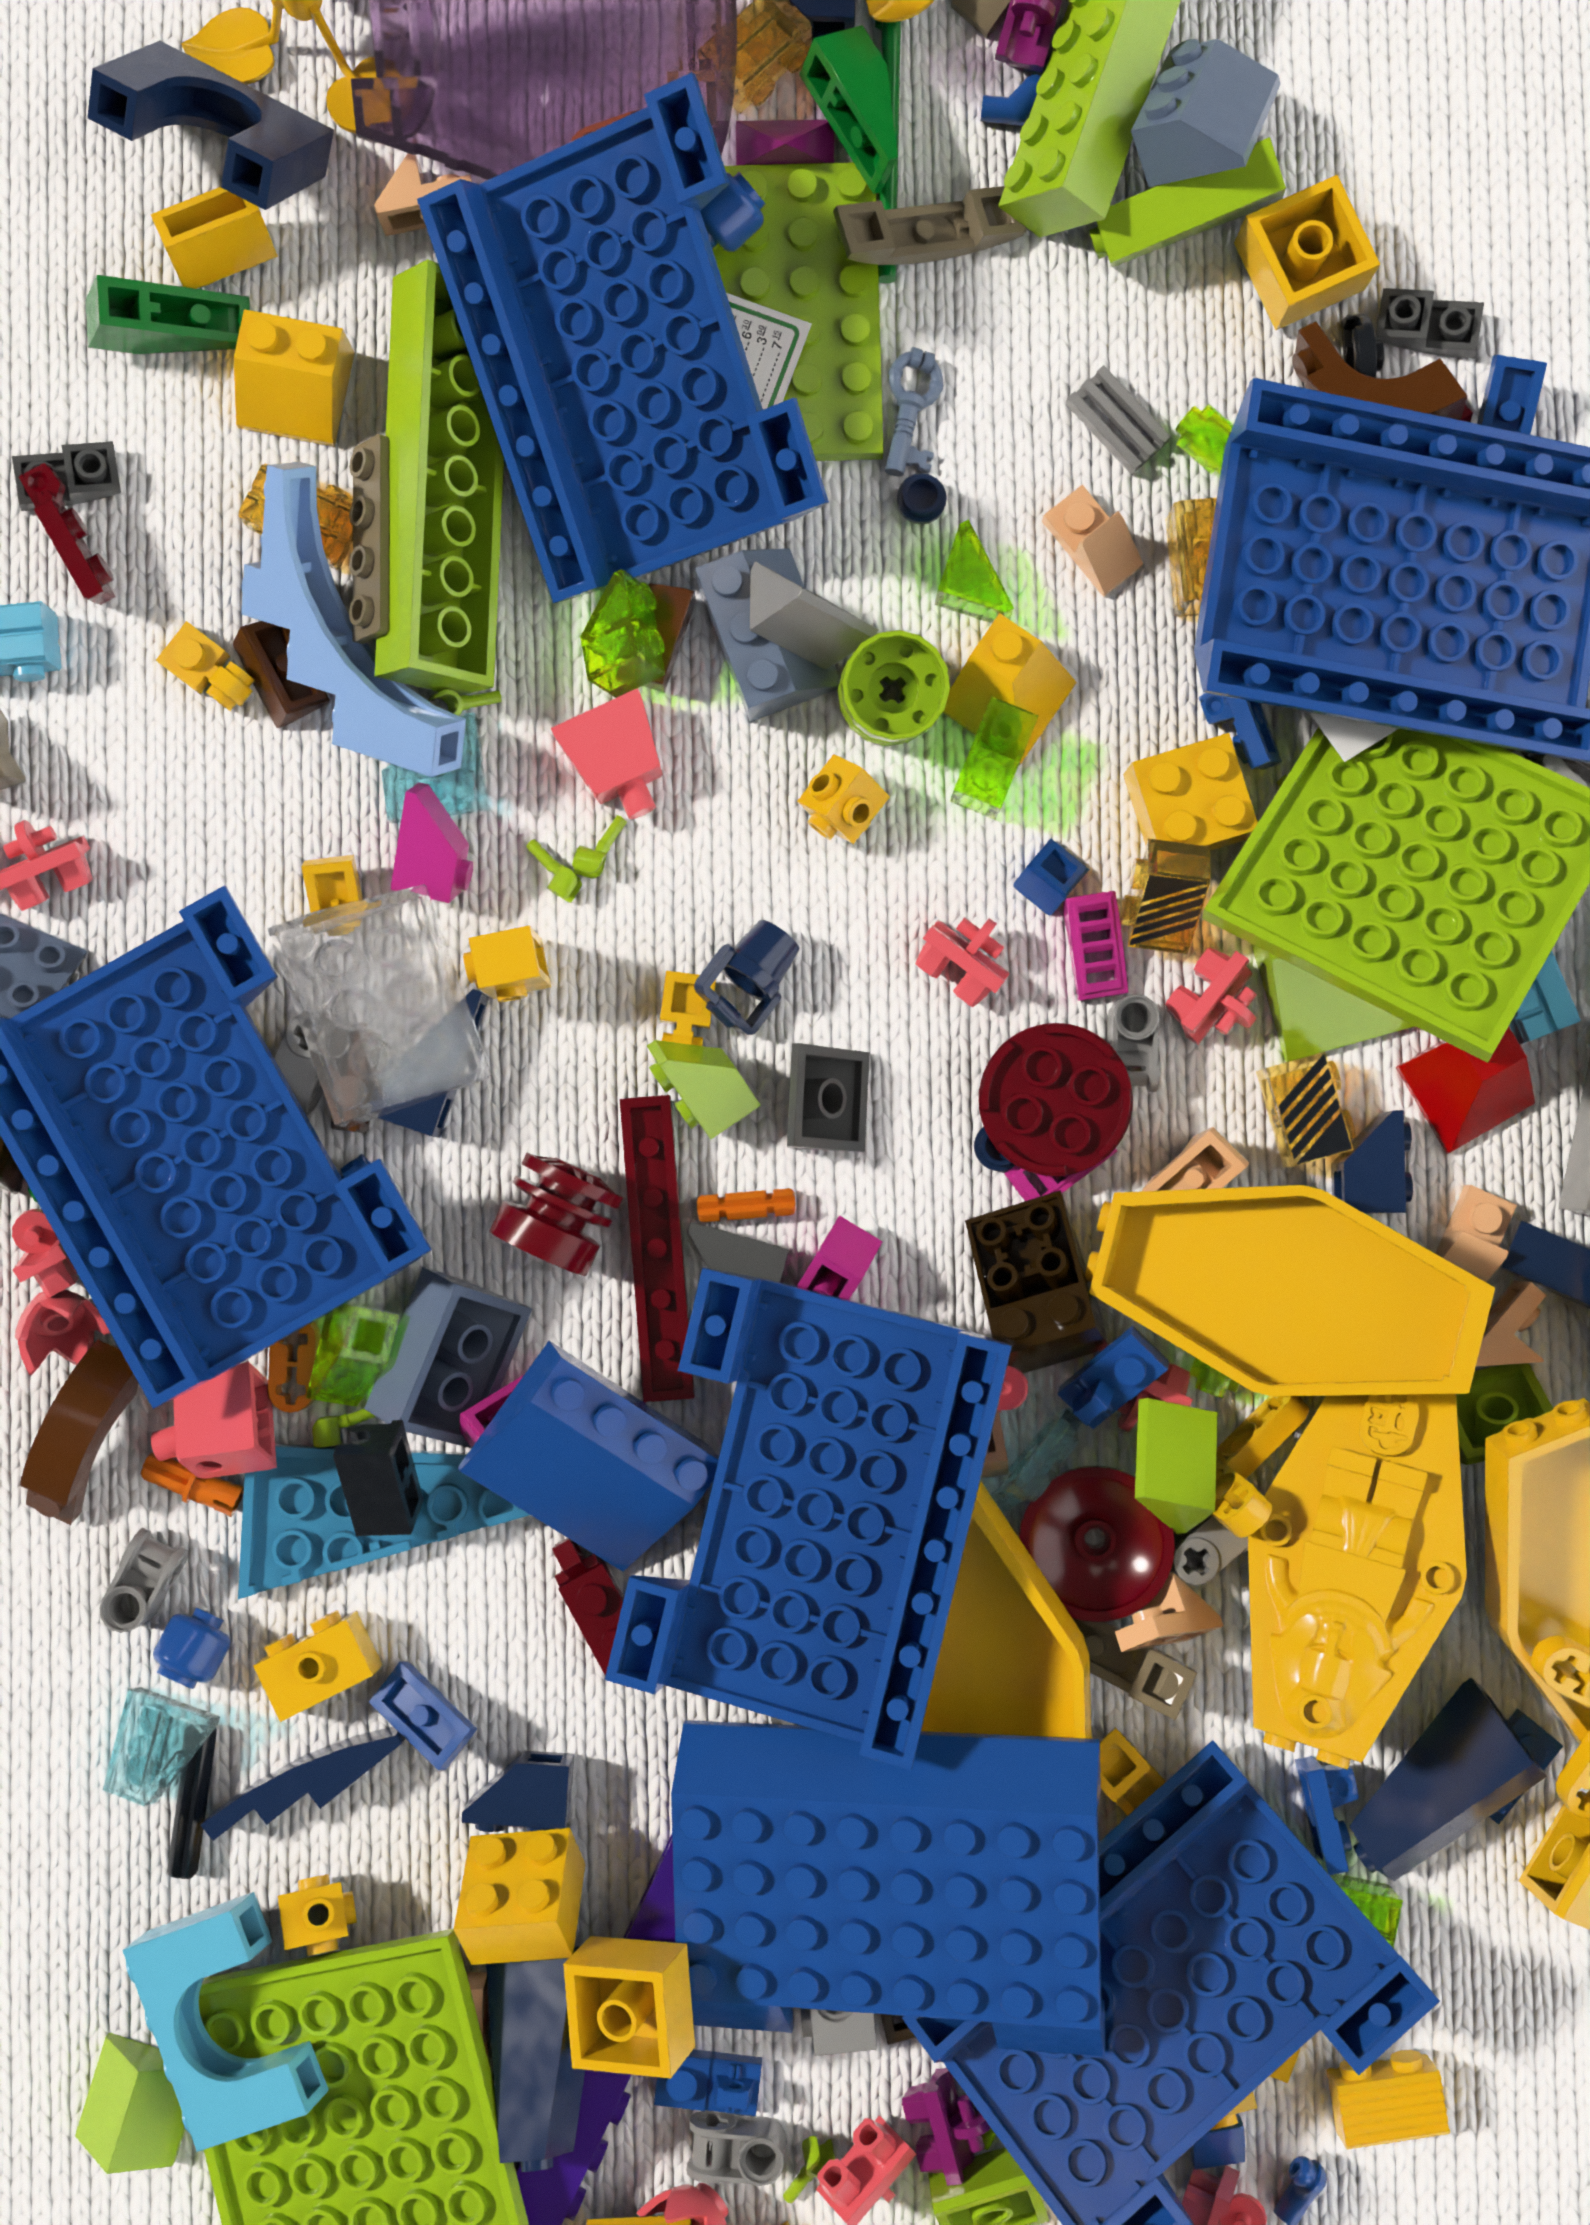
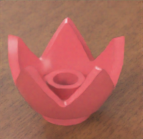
M63 1290L47 1298L43 1291L22 1312L16 1327L15 1338L18 1340L20 1355L29 1375H32L52 1351L72 1364L77 1365L94 1344L95 1330L103 1335L111 1333L96 1306L85 1297L69 1290Z
M698 2183L696 2187L684 2184L667 2189L653 2197L636 2212L640 2217H648L655 2213L664 2212V2218L668 2224L691 2219L692 2225H727L725 2218L728 2215V2208L714 2189L705 2183Z

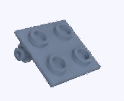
M0 913V1016L10 1019L63 989L87 955V951Z

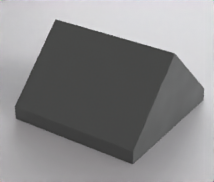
M792 1043L787 1148L865 1152L870 1052Z

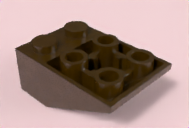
M1061 1190L965 1220L992 1339L1012 1345L1008 1361L1009 1366L1018 1368L1024 1374L1102 1351L1109 1345L1097 1298L1089 1293L1091 1282L1087 1281L1085 1277L1086 1265Z

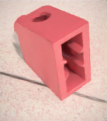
M638 688L551 728L560 748L599 804L619 797L630 820L642 817L656 808L646 784L663 776L645 706Z
M249 1361L241 1363L220 1376L173 1400L174 1426L155 1431L151 1434L152 1450L159 1461L177 1457L178 1462L197 1478L207 1479L277 1468L273 1409L269 1398L268 1380Z

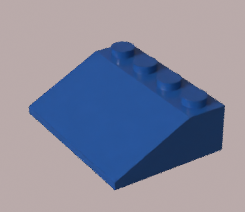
M549 1340L458 1466V1469L479 1484L624 1572L697 1505L714 1481L719 1456L709 1444Z

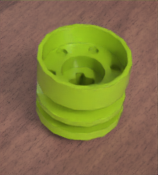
M901 630L878 633L858 646L842 670L837 690L840 712L849 728L867 742L882 746L906 744L932 727L945 710L950 691L948 667L937 648L920 635ZM884 681L889 686L895 682L900 684L902 689L897 695L901 701L899 704L894 699H890L886 703L881 700L879 695L884 688L880 682Z

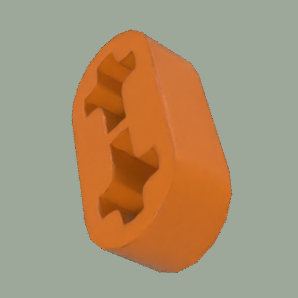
M315 1322L299 1330V1333L307 1334L308 1341L306 1344L298 1346L297 1360H293L292 1343L284 1342V1339L270 1346L269 1398L273 1405L281 1411L292 1413L304 1410L312 1405L318 1396L321 1334ZM293 1367H297V1384L305 1385L306 1393L297 1396L295 1403L291 1402V1395L289 1393L282 1392V1384L291 1382Z

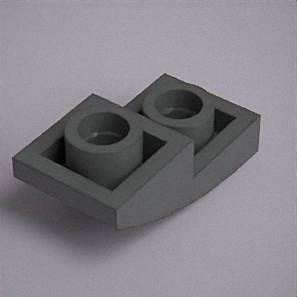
M1383 288L1376 340L1417 352L1476 359L1484 302L1433 300L1434 291Z
M113 441L61 445L63 453L12 456L18 502L21 511H31L36 507L18 477L42 463L51 466L66 487L62 499L65 502V506L90 502L121 493Z

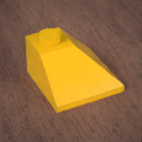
M999 613L971 653L950 688L945 710L942 713L1021 765L1077 682L1042 641Z

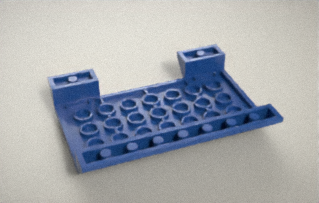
M692 72L645 93L644 97L647 107L483 183L476 184L459 179L417 199L553 603L623 584L794 521L829 503L797 398H791L763 409L700 212L729 185V181L696 75Z
M225 885L181 909L179 913L184 921L10 1019L0 1017V1136L153 1409L220 1376L393 1277L432 1251L380 1158L344 1179L341 1178L246 1010V1007L278 976L228 887Z
M702 1268L678 1371L726 1384L737 1381L691 1578L690 1580L636 1575L629 1576L605 1680L654 1695L664 1686L682 1690L861 1743L860 1756L912 1770L1012 1345L955 1326L764 1278Z
M685 1720L682 1727L671 1791L675 1943L687 1944L694 2026L792 2033L794 2029L793 2008L982 2021L992 2023L998 2049L1105 2057L1104 2000H1101L1098 1804L1101 1793L1100 1739L921 1731L913 1768L908 1770L860 1756L861 1743L801 1725Z
M1212 1740L1099 1841L1101 2000H1104L1105 2057L998 2049L991 2022L903 2016L902 2019L934 2063H944L1062 2225H1194L1163 2175L1174 2162L1320 2030L1353 2070L1360 2075L1436 2006L1440 2000L1401 1955L1399 1956Z

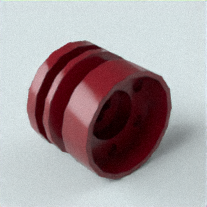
M527 1152L521 1164L541 1174L538 1183H535L523 1177L515 1176L512 1183L531 1196L527 1206L503 1201L489 1232L539 1259L585 1277L601 1247L594 1239L583 1232L586 1223L609 1228L613 1220L593 1210L596 1202L599 1201L619 1209L624 1197L615 1193L600 1177L557 1157L536 1156Z

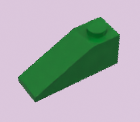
M863 25L816 37L812 41L799 76L872 193H880L898 158L887 63Z
M96 275L86 297L88 348L132 354L236 349L244 309L250 310L249 297Z

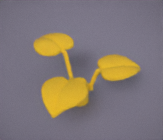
M271 0L273 4L271 29L264 16L259 12L244 7L232 8L215 16L195 36L181 43L186 54L246 85L252 84L264 78L274 67L275 60L269 46L279 41L282 9H285L290 16L297 20L309 21L314 19L341 72L345 75V77L332 83L326 96L329 114L340 128L355 134H374L391 131L403 122L408 111L407 90L401 75L393 65L377 57H368L361 61L354 70L349 67L321 13L322 0Z

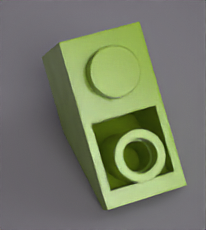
M654 1040L647 1045L657 1061L649 1067L652 1074L665 1092L672 1088L676 1089L682 1099L674 1105L691 1129L700 1124L710 1140L761 1106L723 1049Z

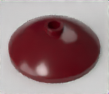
M1108 1466L1077 1467L1050 1479L1030 1500L1019 1529V1539L1070 1616L1083 1621H1113L1127 1617L1142 1609L1162 1589L1173 1564L1175 1550L1173 1528H1169L1135 1499V1476ZM1096 1528L1104 1533L1102 1542L1097 1545L1086 1542L1085 1534L1090 1529Z

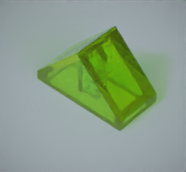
M968 519L959 524L937 590L934 605L989 623H993L999 613L1010 620L1014 607Z

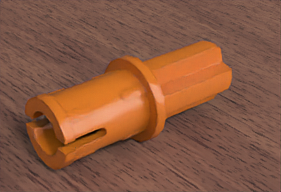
M153 1452L148 1455L141 1468L140 1474L144 1480L182 1495V1502L188 1503L192 1500L211 1507L229 1517L234 1515L243 1497L241 1495L244 1493V1486L219 1477L197 1478L178 1461L172 1458L159 1461Z

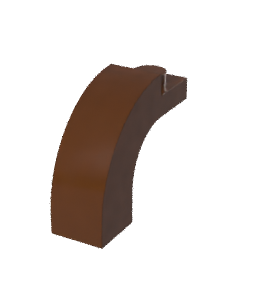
M1316 321L1298 330L1292 363L1297 376L1305 383L1306 389L1461 420L1468 395L1441 358L1402 377L1389 379L1374 378L1361 374L1351 368L1342 359Z
M99 1339L92 1345L60 1389L34 1439L23 1469L20 1486L28 1489L25 1504L36 1509L46 1517H54L72 1525L82 1512L90 1470L100 1446L114 1422L137 1394L139 1383L120 1349Z

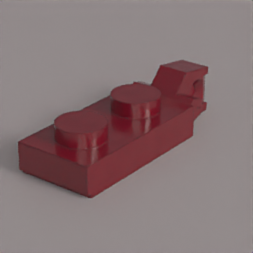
M42 463L21 474L18 478L36 507L34 508L35 513L84 599L102 605L115 598L116 596L108 584L114 581L111 570L99 553L92 556L83 540L89 534L80 516L72 507L68 510L64 507L65 502L62 499L66 487L51 466L46 463Z
M566 1538L555 1544L552 1548L563 1570L554 1577L559 1585L558 1590L606 1676L624 1596L605 1561L601 1562L595 1554L585 1558L579 1545Z

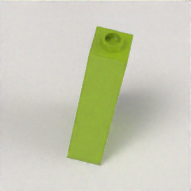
M1270 137L1255 143L1245 167L1158 185L1111 205L1106 218L1097 221L1098 226L1089 230L1098 259L1108 256L1111 266L1115 267L1282 200L1286 186Z

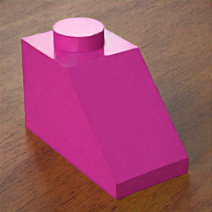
M418 782L405 792L390 890L450 903L462 890L467 891L472 878L473 861L467 860L469 843L429 784Z
M839 1215L796 1287L849 1300L863 1279L883 1241Z

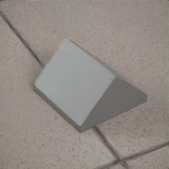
M756 561L751 568L750 631L825 670L853 653L862 642L873 637L879 631V629Z

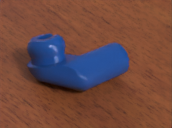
M1035 74L1027 77L1009 97L984 95L980 122L1023 126L1032 110L1037 95L1036 86L1041 75Z
M1298 2156L1291 2162L1289 2177L1292 2181L1273 2210L1277 2217L1287 2225H1297L1310 2204L1326 2185V2172L1322 2164L1317 2160H1310L1306 2156Z

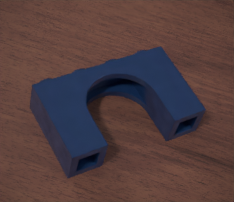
M157 41L92 68L87 119L130 141L170 125L200 127L229 137L221 188L264 210L269 209L326 176L334 129L162 41Z

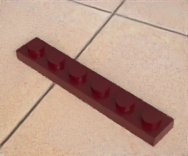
M671 1095L620 1099L643 1402L694 1399V1375L678 1371L689 1325Z

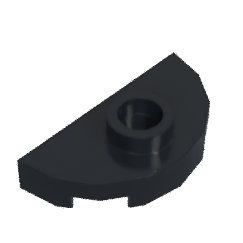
M1366 314L1347 315L1341 321L1344 361L1359 373L1376 378L1377 371H1381L1383 367V343L1381 340L1375 339V332L1370 317Z

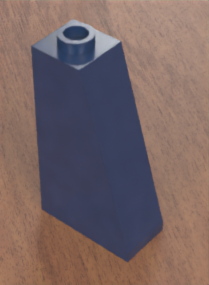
M1472 1677L1462 1683L1349 1825L1359 1841L1353 1848L1361 1862L1371 1873L1378 1871L1392 1881H1396L1547 1777L1487 1691Z
M575 1946V1947H574V1952H575L580 1946ZM569 1958L486 1964L500 2163L521 2162L522 2172L554 2167L553 2157L574 2151L585 2070L572 2068L563 1966Z

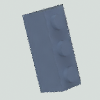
M1218 38L1201 43L1197 39H1190L1173 47L1169 51L1131 129L1148 187L1245 167L1281 85L1279 75Z
M790 548L741 550L695 568L699 591L749 722L838 690L840 682L835 665L825 670L750 631V572L755 561L804 587Z
M422 1267L364 1409L387 1424H390L392 1420H403L405 1431L408 1433L471 1448L459 1429L460 1413L500 1389L532 1308L463 1279Z

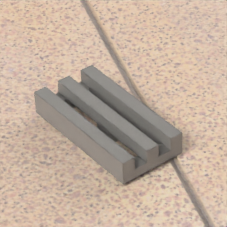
M1105 365L1096 371L1095 376L1091 379L1088 378L1077 392L1074 391L1067 397L1065 404L1131 475L1160 451L1171 438L1166 430ZM1100 386H1101V387L1107 392V394L1122 408V410L1137 424V426L1152 440V443H1150V442L1141 434V432L1126 418V416H1125V415L1111 402V400L1099 389ZM1089 397L1109 418V421L1141 452L1137 457L1086 404L1085 399Z

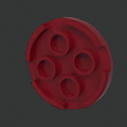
M1066 1023L1037 1025L1012 1036L998 1048L989 1060L979 1088L981 1120L995 1148L1016 1166L1044 1176L1076 1174L1104 1160L1114 1151L1124 1137L1133 1110L1131 1081L1127 1069L1117 1052L1097 1034L1085 1028Z

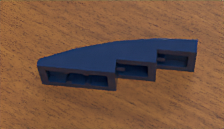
M1519 1222L1507 1250L1509 1251L1508 1256L1501 1264L1500 1269L1543 1286L1551 1293L1590 1308V1249L1527 1222Z
M392 1726L356 1735L306 1754L254 1782L213 1811L201 1824V1827L211 1840L214 1841L253 1809L267 1825L306 1793L311 1796L321 1809L400 1746L405 1738Z

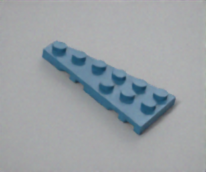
M275 1444L277 1468L245 1473L238 1599L276 1587L287 1586L328 1572L339 1571L408 1551L435 1541L439 1542L487 1526L491 1527L519 1519L530 1514L460 1472L458 1466L468 1453L411 1450L424 1500L411 1535L356 1536L333 1457L336 1447L317 1448L314 1446Z

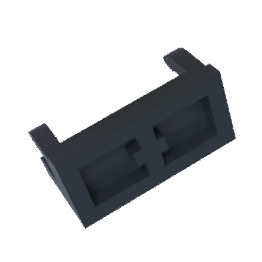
M392 1420L390 1424H364L350 1428L351 1440H369L362 1444L350 1443L339 1445L336 1447L333 1457L356 1536L411 1535L424 1500L403 1420Z

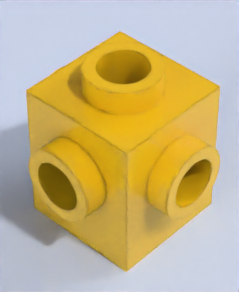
M833 754L822 770L812 778L808 788L797 802L811 815L807 823L820 835L828 840L837 835L854 844L869 827L873 818L890 796L862 767Z
M329 1874L298 1880L299 1891L278 1895L284 1950L306 1946L307 1956L338 1950L337 1938L348 1936L347 1925L357 1923L353 1891L342 1893L341 1882L330 1884ZM314 1905H323L328 1911L326 1922L319 1926L311 1924L308 1920V1911Z

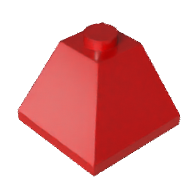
M1510 1027L1507 1028L1488 1063L1441 1040L1395 1067L1446 1154L1451 1153L1535 1104L1527 1056Z

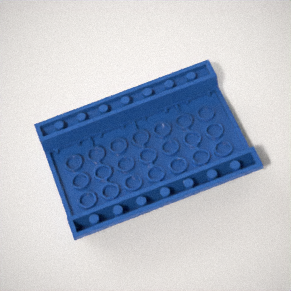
M1253 378L1249 382L1223 454L1194 645V654L1202 691L1215 695L1590 763V709L1585 708L1590 681V447Z

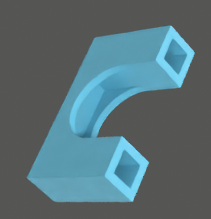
M254 1892L148 1930L122 1950L126 1959L128 1976L135 1983L145 2010L147 2027L153 2033L161 2053L165 2076L172 2083L182 2110L184 2127L191 2134L197 2152L307 2115L329 2091L310 2041L264 2057L242 2058L232 2055L218 2046L209 2036L203 2025L199 2011V1993L204 1978L249 1962L272 1942Z

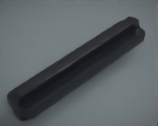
M193 1723L186 1730L167 1868L168 1875L173 1878L190 1879L198 1871L204 1830L201 1824L205 1821L217 1735L216 1726L212 1724Z

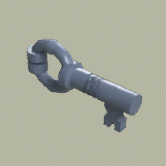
M912 347L910 351L897 357L888 372L890 388L900 408L885 472L897 477L904 476L906 466L915 465L917 470L925 473L931 470L932 465L926 463V461H931L934 453L927 450L920 452L911 445L918 412L932 405L939 398L944 387L942 372L935 361V354L928 351L923 352L922 349ZM906 366L913 369L918 368L919 371L927 374L930 373L931 382L929 384V391L921 396L915 391L904 390L901 378L903 376V369Z

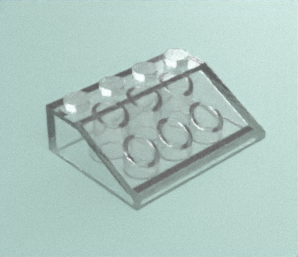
M422 884L318 910L267 928L336 1126L349 1128L493 1077L427 885Z

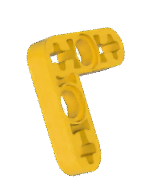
M1269 1396L1217 1447L1215 1512L1211 1516L1236 1537L1243 1538L1255 1533L1264 1525L1272 1513L1271 1503L1246 1478L1306 1419L1309 1407L1299 1396Z
M1561 1635L1549 1636L1541 1640L1535 1646L1531 1655V1664L1534 1671L1553 1690L1590 1708V1649ZM1568 1659L1576 1668L1574 1675L1560 1665L1552 1667L1553 1663L1556 1660L1566 1661ZM1590 1730L1560 1772L1556 1781V1792L1559 1798L1574 1815L1581 1818H1590V1790L1587 1793L1579 1791L1581 1788L1590 1789Z

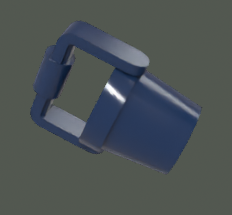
M759 920L734 948L730 944H725L717 951L696 979L694 989L707 1003L706 1008L727 1028L733 1027L740 1033L753 1035L760 1029L781 1000L782 996L778 992L780 989L779 984L800 948L795 940L784 930L769 921ZM721 972L741 990L760 1000V1003L746 1021L729 1001L720 993H716L710 988Z

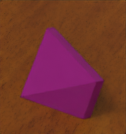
M827 119L736 121V165L835 163L834 130Z

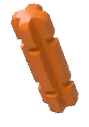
M790 1188L774 1189L773 1193L766 1194V1190L725 1193V1197L720 1198L718 1194L701 1195L697 1199L698 1218L701 1222L720 1221V1217H727V1220L768 1217L769 1213H775V1217L793 1215L796 1211L795 1193Z

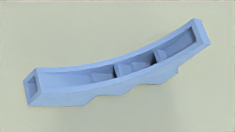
M303 462L267 465L264 483L263 532L260 541L262 548L261 561L244 564V577L241 585L243 593L241 614L290 630L287 646V680L336 695L335 706L332 711L333 745L429 777L461 768L466 719L433 705L403 683L374 677V652L367 643L360 644L352 640V623L335 587L323 549L317 513L316 466Z

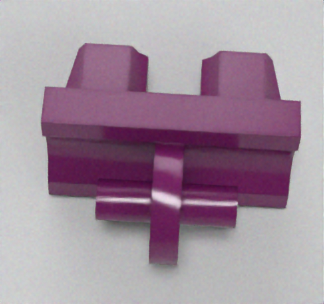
M1011 0L996 50L995 60L1005 62L1010 67L1024 71L1042 73L1063 0Z
M947 2068L936 2069L928 2083L908 2088L902 2098V2106L906 2121L910 2124L930 2122L933 2134L921 2135L916 2143V2157L920 2172L944 2173L947 2186L959 2185L964 2181L962 2171L973 2163L975 2159L974 2153L985 2148L982 2135L988 2132L991 2127L966 2094L958 2097L954 2079Z

